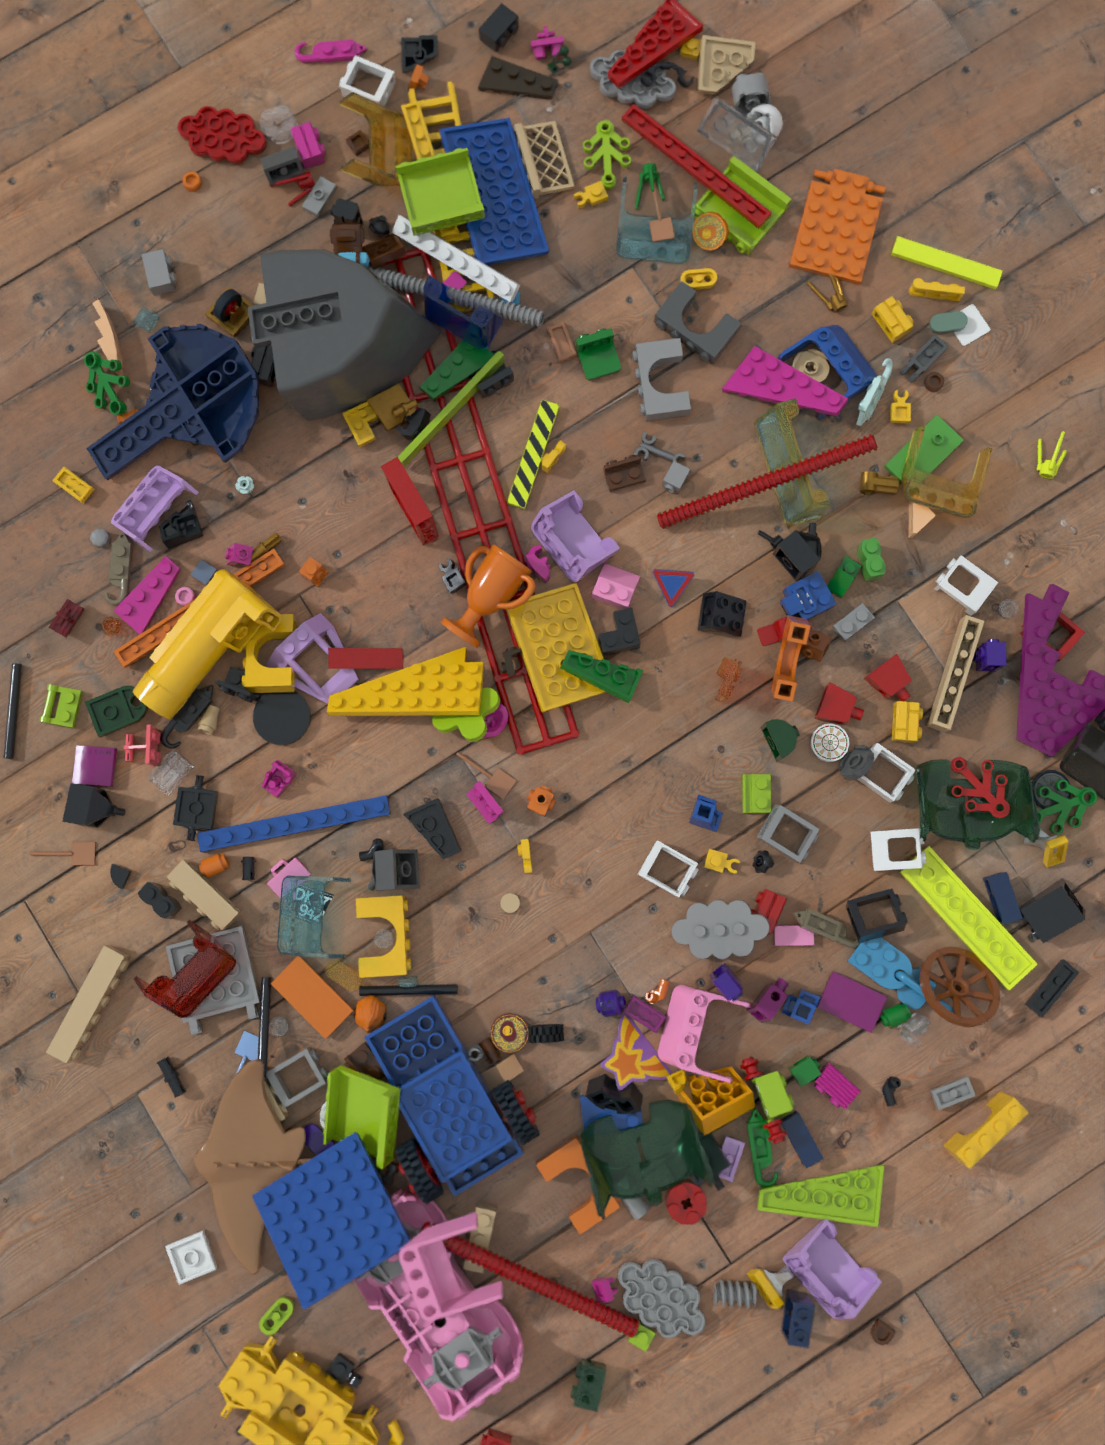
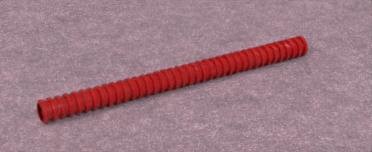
M869 434V437L863 436V439L860 440L858 438L856 442L853 440L850 444L847 442L845 446L834 447V450L829 449L826 453L823 451L821 455L816 454L815 457L810 456V459L799 460L797 464L795 462L791 466L788 464L786 468L783 466L781 470L770 471V474L764 473V476L759 475L758 478L754 477L751 481L748 479L746 483L743 481L740 485L736 484L735 487L730 486V489L724 488V491L719 490V493L713 492V495L708 494L707 497L703 496L702 499L697 498L695 502L692 500L691 503L687 502L684 506L681 504L679 508L676 506L673 510L669 509L668 512L665 510L663 514L658 513L657 515L659 525L662 529H666V526L671 527V524L676 525L677 522L682 523V520L693 519V516L704 515V512L709 513L710 510L714 511L717 507L720 509L722 505L725 507L728 503L731 505L733 501L738 502L739 499L744 500V497L749 498V495L755 496V493L766 492L768 488L769 490L772 487L777 488L779 484L782 486L783 483H789L790 480L795 481V478L801 479V476L806 477V474L812 475V472L815 471L817 473L820 469L823 471L825 467L827 469L830 468V465L836 466V463L841 464V461L847 462L849 458L852 460L855 456L858 458L860 454L871 453V450L877 451L878 447L874 435Z
M426 1221L420 1232L436 1224L431 1225L429 1221ZM458 1235L443 1239L449 1253L454 1252L456 1256L459 1254L460 1258L465 1257L466 1261L471 1260L473 1264L476 1262L477 1266L482 1265L483 1269L488 1268V1271H494V1274L499 1273L500 1277L505 1276V1279H510L511 1282L516 1281L517 1285L522 1284V1287H527L528 1290L533 1289L534 1293L539 1292V1295H544L545 1298L550 1297L551 1301L555 1300L558 1304L561 1302L562 1306L567 1305L568 1309L572 1308L575 1312L578 1310L579 1314L583 1313L585 1317L589 1316L590 1319L595 1318L596 1322L600 1321L601 1324H606L607 1327H611L613 1330L617 1329V1332H622L624 1335L628 1334L630 1338L634 1337L638 1331L639 1321L637 1319L633 1320V1317H628L627 1314L622 1315V1312H617L616 1309H611L610 1306L605 1307V1304H600L599 1301L594 1302L593 1298L589 1299L586 1295L583 1297L582 1293L577 1294L576 1290L566 1289L565 1285L561 1286L559 1282L555 1283L554 1280L549 1281L548 1277L544 1278L542 1274L538 1275L537 1272L532 1273L531 1269L527 1270L525 1266L521 1267L520 1264L515 1265L514 1261L510 1262V1259H504V1256L498 1257L497 1253L493 1254V1251H487V1248L481 1249L480 1245L476 1246V1243H470V1240L465 1241L463 1237L459 1238Z

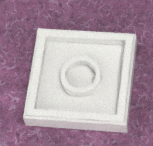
M205 1230L165 1246L179 1285L218 1268Z

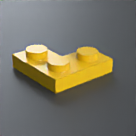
M368 402L342 413L359 448L376 440L369 423L377 420L378 417Z

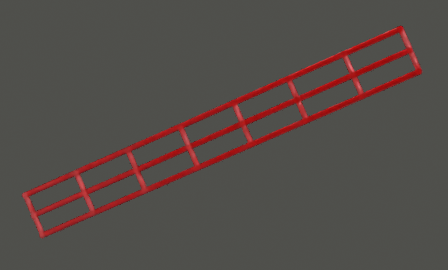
M419 248L406 251L407 253L402 255L401 258L392 259L383 265L395 263L398 273L404 275L406 272L402 260L421 255L429 281H433L435 284L438 283L429 254ZM404 290L406 300L417 309L411 291L408 293ZM436 299L440 314L428 317V319L433 323L442 321L451 351H453L457 347L450 320L443 300L438 301ZM428 349L424 354V358L431 375L436 368L430 349ZM409 375L402 379L410 401L415 399L416 402L430 399L424 392L417 395L414 394ZM468 379L463 383L460 382L447 393L462 389L469 382ZM444 395L437 399L441 411L447 405ZM473 396L467 403L482 450L462 455L451 419L446 424V429L455 458L436 463L430 443L423 448L458 563L465 579L466 560L460 540L479 534L482 545L491 549L487 531L504 526L507 527L516 559L526 566ZM485 457L504 518L488 524L483 523L465 462ZM455 465L459 467L477 526L458 533L438 472ZM524 581L525 588L527 589L528 583ZM526 589L517 591L509 601L519 599ZM503 609L513 645L519 649L507 611ZM481 616L477 625L501 703L508 712L507 722L517 754L523 755L578 738L579 732L570 704L563 706L570 732L550 738L522 655L517 656L521 668L515 670L516 676L509 678L508 673L500 674L484 618ZM522 675L543 738L542 741L526 746L522 745L503 681Z

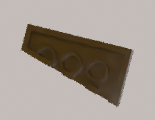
M491 56L478 90L483 92L485 90H492L494 93L500 94L501 92H508L516 96L525 94L533 98L552 100L558 86V80Z

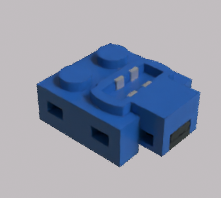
M819 571L785 587L783 590L785 598L780 601L786 616H796L807 620L833 608L837 604Z

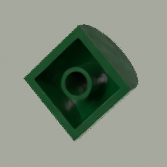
M774 719L765 722L760 727L776 762L784 759L794 750L797 737L800 736L795 725L791 726L784 720Z

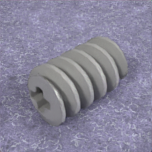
M719 1279L717 1285L714 1282V1306H717L718 1301L721 1300L722 1307H725L727 1301H729L731 1308H733L735 1302H737L739 1308L742 1307L743 1303L746 1304L747 1309L750 1308L751 1303L755 1307L756 1284L751 1282L748 1287L747 1282L744 1281L740 1287L739 1281L736 1280L732 1286L731 1281L727 1280L724 1286L723 1280Z

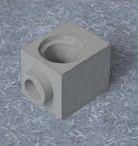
M673 461L663 479L662 486H664V489L670 493L675 492L679 494L689 475L690 469Z

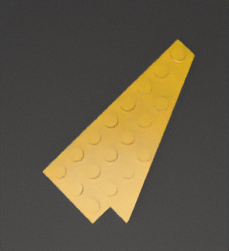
M462 647L330 695L327 714L328 716L480 715L484 662H466L467 648Z

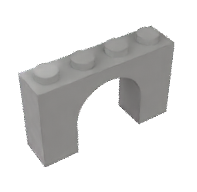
M680 338L636 344L635 351H632L633 362H637L635 377L636 380L640 381L638 396L639 398L642 397L643 404H640L641 415H645V421L689 416L691 405L688 391L664 394L655 390L649 382V374L656 367L682 362L683 353Z

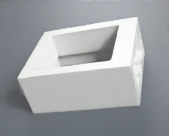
M355 55L352 62H349L347 72L339 83L342 96L382 112L396 84L395 72ZM359 69L382 78L375 96L351 86Z
M876 743L871 747L874 753V760L880 755L903 771L904 775L890 794L864 775L857 780L889 803L895 800L898 801L904 793L902 791L906 784L909 785L915 778L913 773L916 769L879 743Z
M657 840L637 875L679 898L680 895L685 896L689 889L687 885L689 879H694L699 869L696 868L697 862ZM660 850L690 866L677 890L648 875Z

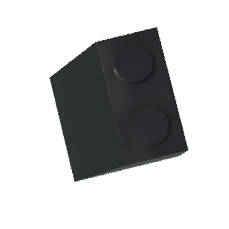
M1063 878L1021 905L1020 908L1022 920L1025 923L1029 922L1033 928L1031 929L1032 934L1037 940L1040 939L1042 943L1084 921L1086 913Z

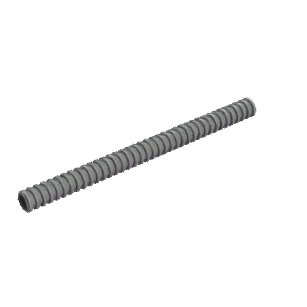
M368 266L372 273L389 287L396 290L400 288L401 291L405 290L408 293L411 291L412 294L416 293V295L427 296V298L432 297L434 300H443L445 303H454V305H460V307H470L471 310H481L483 313H492L494 316H503L505 319L509 317V320L514 319L516 322L520 320V323L525 322L527 325L531 323L532 326L536 325L539 328L544 321L545 314L542 310L539 312L538 309H527L526 306H516L515 303H505L504 300L500 302V299L494 300L493 297L489 299L488 296L484 297L481 294L478 296L477 293L473 294L470 291L467 293L466 290L462 291L459 288L456 290L455 287H445L444 284L440 286L439 283L435 284L433 281L429 283L428 280L424 281L421 278L418 280L417 277L413 278V276H407L406 274H397L395 271H386L384 268Z

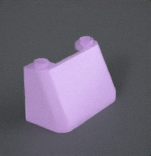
M573 490L541 508L531 524V529L565 575L572 582L576 583L615 555L620 548L616 541L610 537L601 540L580 513L583 508V501Z
M824 1219L785 1254L783 1261L831 1317L836 1320L852 1319L857 1316L882 1281L877 1277V1273L872 1268H860L835 1240L837 1235L836 1226L831 1221Z

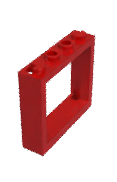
M396 457L381 466L390 490L422 545L434 543L439 534L433 516L401 461Z

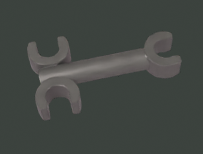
M647 432L643 433L642 443L634 454L636 457L639 453H644L643 461L648 459L649 453L669 460L672 463L673 461L677 462V459H685V455L682 453L674 455L652 446L656 441V436L654 435L653 439L648 441L646 440Z

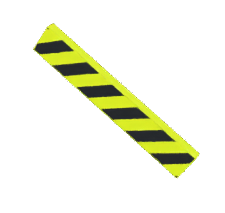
M545 400L541 401L507 501L508 505L525 510L560 405Z

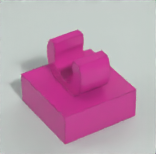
M596 1278L591 1281L597 1301L609 1302L614 1299L613 1294L618 1292L617 1288L611 1289L610 1283L615 1281L614 1278Z

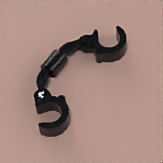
M661 62L655 64L654 67H650L645 73L651 78V81L646 80L644 76L640 79L643 86L651 87L658 78L655 75V69L670 70L672 68L679 75L676 81L680 86L687 88L692 84L694 77L689 82H686L683 76L687 70L671 62Z

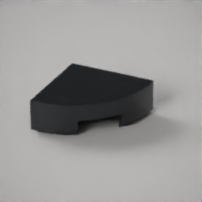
M112 864L110 869L111 879L118 888L124 889L132 871Z

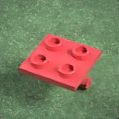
M147 725L146 745L133 746L134 734H126V744L123 746L125 761H133V750H146L145 763L152 767H158V763L161 761V752L158 751V744L161 743V732H159V729L152 725Z

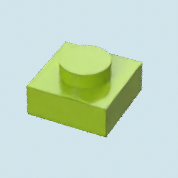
M639 1322L637 1333L634 1337H629L628 1341L646 1352L656 1332Z

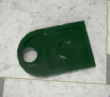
M122 686L85 702L98 737L101 738L128 727L144 718L148 707L142 702L139 706L135 707L133 705V699L136 697L133 693L135 687Z

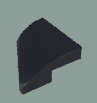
M437 35L401 38L402 73H407L414 69L417 64L421 65L438 56Z
M191 500L186 502L187 506L179 513L177 511L174 512L169 520L164 521L159 526L162 542L168 549L203 536L200 522Z

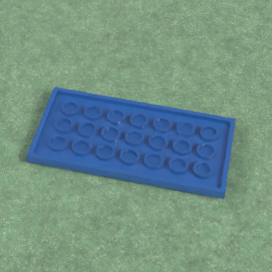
M510 118L440 129L439 134L445 153L453 152L458 148H468L470 162L485 213L484 219L465 223L475 258L486 265H494L548 255L549 248Z

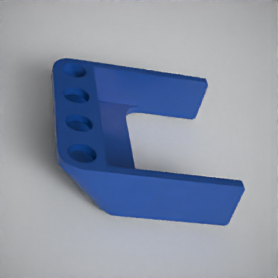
M829 325L816 329L780 353L778 357L779 360L784 362L814 342L845 382L847 392L843 396L848 398V402L867 390L868 385L872 384L874 378H877L870 364L839 325ZM820 413L818 419L822 420L828 415Z

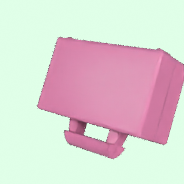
M296 857L289 863L281 859L270 869L274 877L267 882V885L281 900H284L311 873ZM284 864L285 867L281 871L276 873L275 870L280 865Z

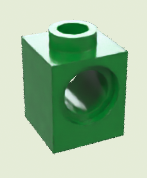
M808 1055L788 1067V1070L800 1087L821 1075L818 1070L821 1068L815 1057L811 1059Z

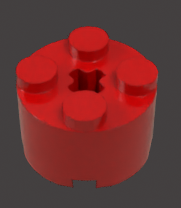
M685 1178L672 1183L668 1187L665 1194V1203L670 1216L680 1224H696L704 1216L707 1209V1199L702 1188L695 1185L693 1180ZM689 1198L690 1203L683 1205L682 1200Z

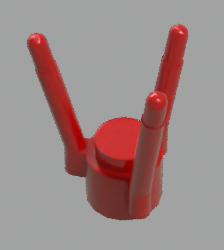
M307 172L297 177L278 181L270 187L297 181L300 189H304V191L288 203V206H292L306 194L310 193L311 187H314L315 183L311 173Z

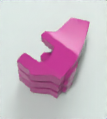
M541 545L532 547L530 552L525 555L526 565L546 584L550 579L549 570L551 568L547 562V557L537 558V556L542 554Z
M280 760L272 763L273 767L270 771L266 772L262 787L276 798L291 784L297 774Z

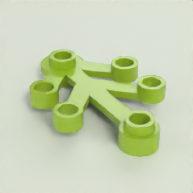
M603 120L596 126L597 133L590 140L583 142V151L591 153L594 146L602 139V146L591 157L585 158L584 168L592 170L603 156L604 175L601 181L605 190H612L616 185V178L612 174L611 156L623 168H628L631 165V157L629 155H622L610 145V139L618 144L622 151H627L630 148V141L628 138H621L614 132V125L610 121Z

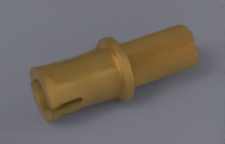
M274 533L262 543L259 542V545L252 551L251 561H255L282 542L281 537Z

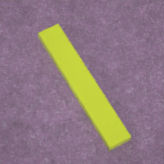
M897 236L891 252V256L994 290L997 289L1003 272L1002 270Z

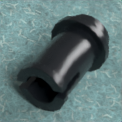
M243 857V861H241L243 863L242 880H255V857Z

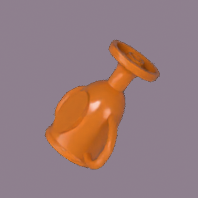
M495 544L491 546V549L486 546L477 547L467 559L465 577L469 585L467 592L468 609L460 619L451 620L444 617L440 623L472 646L478 648L480 641L473 632L481 616L491 615L499 609H514L526 603L535 590V581L528 576L531 570ZM481 553L487 554L472 579V568L475 560ZM526 581L528 588L519 599L507 603L515 595L522 583Z

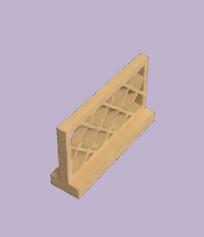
M551 121L522 126V123L514 124V134L533 198L538 199L539 195L574 189L575 186L556 122ZM552 128L554 133L552 137L543 133L544 129ZM532 131L537 136L533 140L527 136L526 132ZM539 137L548 141L545 147L536 142ZM551 143L558 147L557 153L547 149ZM533 146L542 151L539 157L532 153L531 149ZM544 153L553 157L550 163L542 159ZM555 160L563 164L561 170L552 165ZM538 162L547 167L544 173L537 170L536 165ZM549 169L558 174L555 180L546 175ZM562 176L567 179L568 184L562 185L557 180ZM545 179L552 185L548 188H542L541 181Z

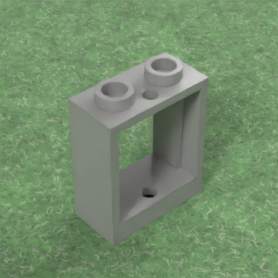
M775 805L756 838L792 861L801 863L808 856L810 845L816 842L818 838L817 833L820 829L782 805ZM783 815L809 830L796 854L770 839Z
M308 1047L267 1072V1078L284 1108L327 1083L328 1072L324 1066H320L318 1062L320 1058L315 1049L312 1050ZM305 1056L319 1082L292 1097L278 1071Z

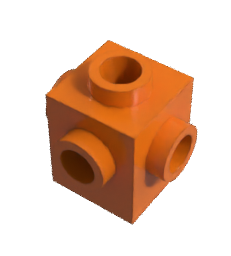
M543 785L541 788L536 786L535 790L531 789L527 798L530 801L527 809L545 817L548 809L552 811L556 802L553 799L554 794L551 793L552 789ZM540 797L545 798L543 803L538 802Z

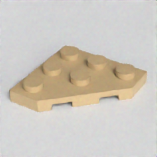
M702 35L697 93L715 95L750 66L754 61L755 42Z

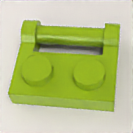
M48 684V695L43 716H40L39 722L75 728L83 691ZM56 692L61 693L55 718H50Z

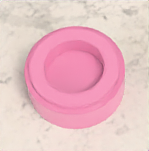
M182 587L177 590L175 599L181 606H185L196 599V596L190 588Z

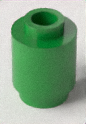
M899 1003L883 1010L880 1018L885 1027L888 1026L890 1029H893L908 1022L912 1015L905 1003Z

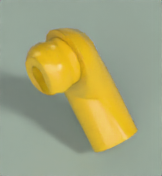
M393 1420L388 1424L392 1436L387 1445H402L404 1435L398 1421Z

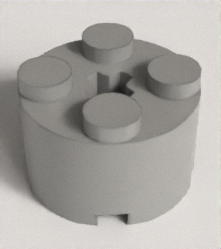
M764 73L740 74L737 76L732 86V96L735 111H738L740 116L747 117L748 113L752 111L751 109L758 105L771 104L768 81Z

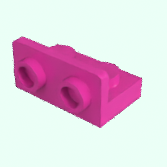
M478 781L474 784L475 787L466 795L485 820L491 824L504 814V811L481 781Z

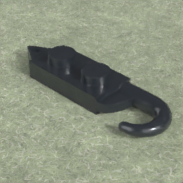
M213 685L196 689L163 729L161 742L165 747L174 749L181 744L180 741L170 744L167 740L169 734L174 729L179 732L189 731L213 702L211 700Z

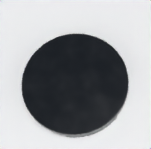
M296 691L265 693L257 701L253 711V723L256 731L264 740L275 745L295 743L305 734L311 722L310 707L307 701Z

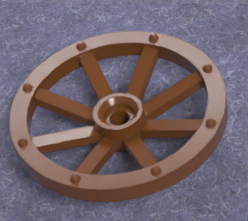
M944 947L934 951L923 962L920 970L921 990L931 1008L943 1019L962 1027H976L987 1022L997 1012L1000 1004L998 982L990 969L975 954L962 948ZM944 956L959 957L955 978H953L943 958ZM936 959L947 981L930 972L931 965ZM965 960L980 971V973L966 981L962 979ZM985 978L990 994L969 990V986ZM929 980L942 986L946 991L935 996ZM950 997L953 1001V1013L946 1009L939 1001ZM968 997L990 1001L985 1014ZM960 1000L976 1017L967 1018L961 1016Z

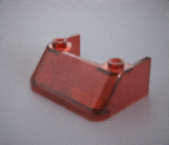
M190 919L187 921V924L195 933L192 943L198 951L172 979L167 976H159L151 984L137 976L134 978V981L146 998L180 1018L190 1016L236 965L233 955L209 932Z

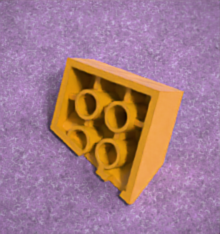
M732 1066L712 1070V1072L733 1077L732 1083L704 1075L698 1077L692 1075L688 1076L686 1086L677 1094L684 1110L704 1136L755 1108L753 1091Z

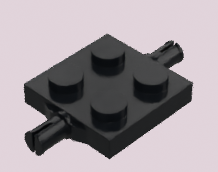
M196 775L195 786L189 788L178 787L173 825L183 826L188 829L186 839L188 841H195L196 830H213L218 791L203 788L204 776Z
M689 1126L682 1129L681 1131L688 1141L676 1151V1154L694 1184L700 1187L704 1183L712 1181L717 1191L724 1188L725 1185L722 1183L719 1175L731 1164L713 1134L710 1132L705 1136L703 1133L694 1136Z

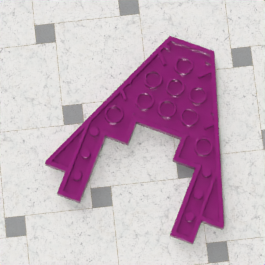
M1055 584L1049 585L1043 599L1030 593L1025 596L1016 736L1017 741L1049 757H1053L1105 709V676L1094 670H1089L1081 686L1053 671L1061 653L1045 644L1070 593Z

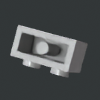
M163 249L142 254L148 286L153 295L157 296L176 291L174 284L177 283L174 272H171L170 267L173 266L170 255L167 256Z

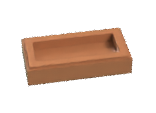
M561 322L547 327V332L559 362L562 363L577 357L565 323Z

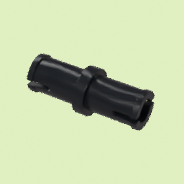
M169 1057L157 1062L165 1077L164 1081L168 1083L174 1097L177 1098L186 1093L187 1091L178 1077L180 1074L175 1071Z

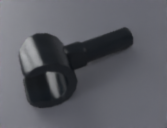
M761 530L757 533L769 541L774 549L783 541V538L779 535L772 538Z

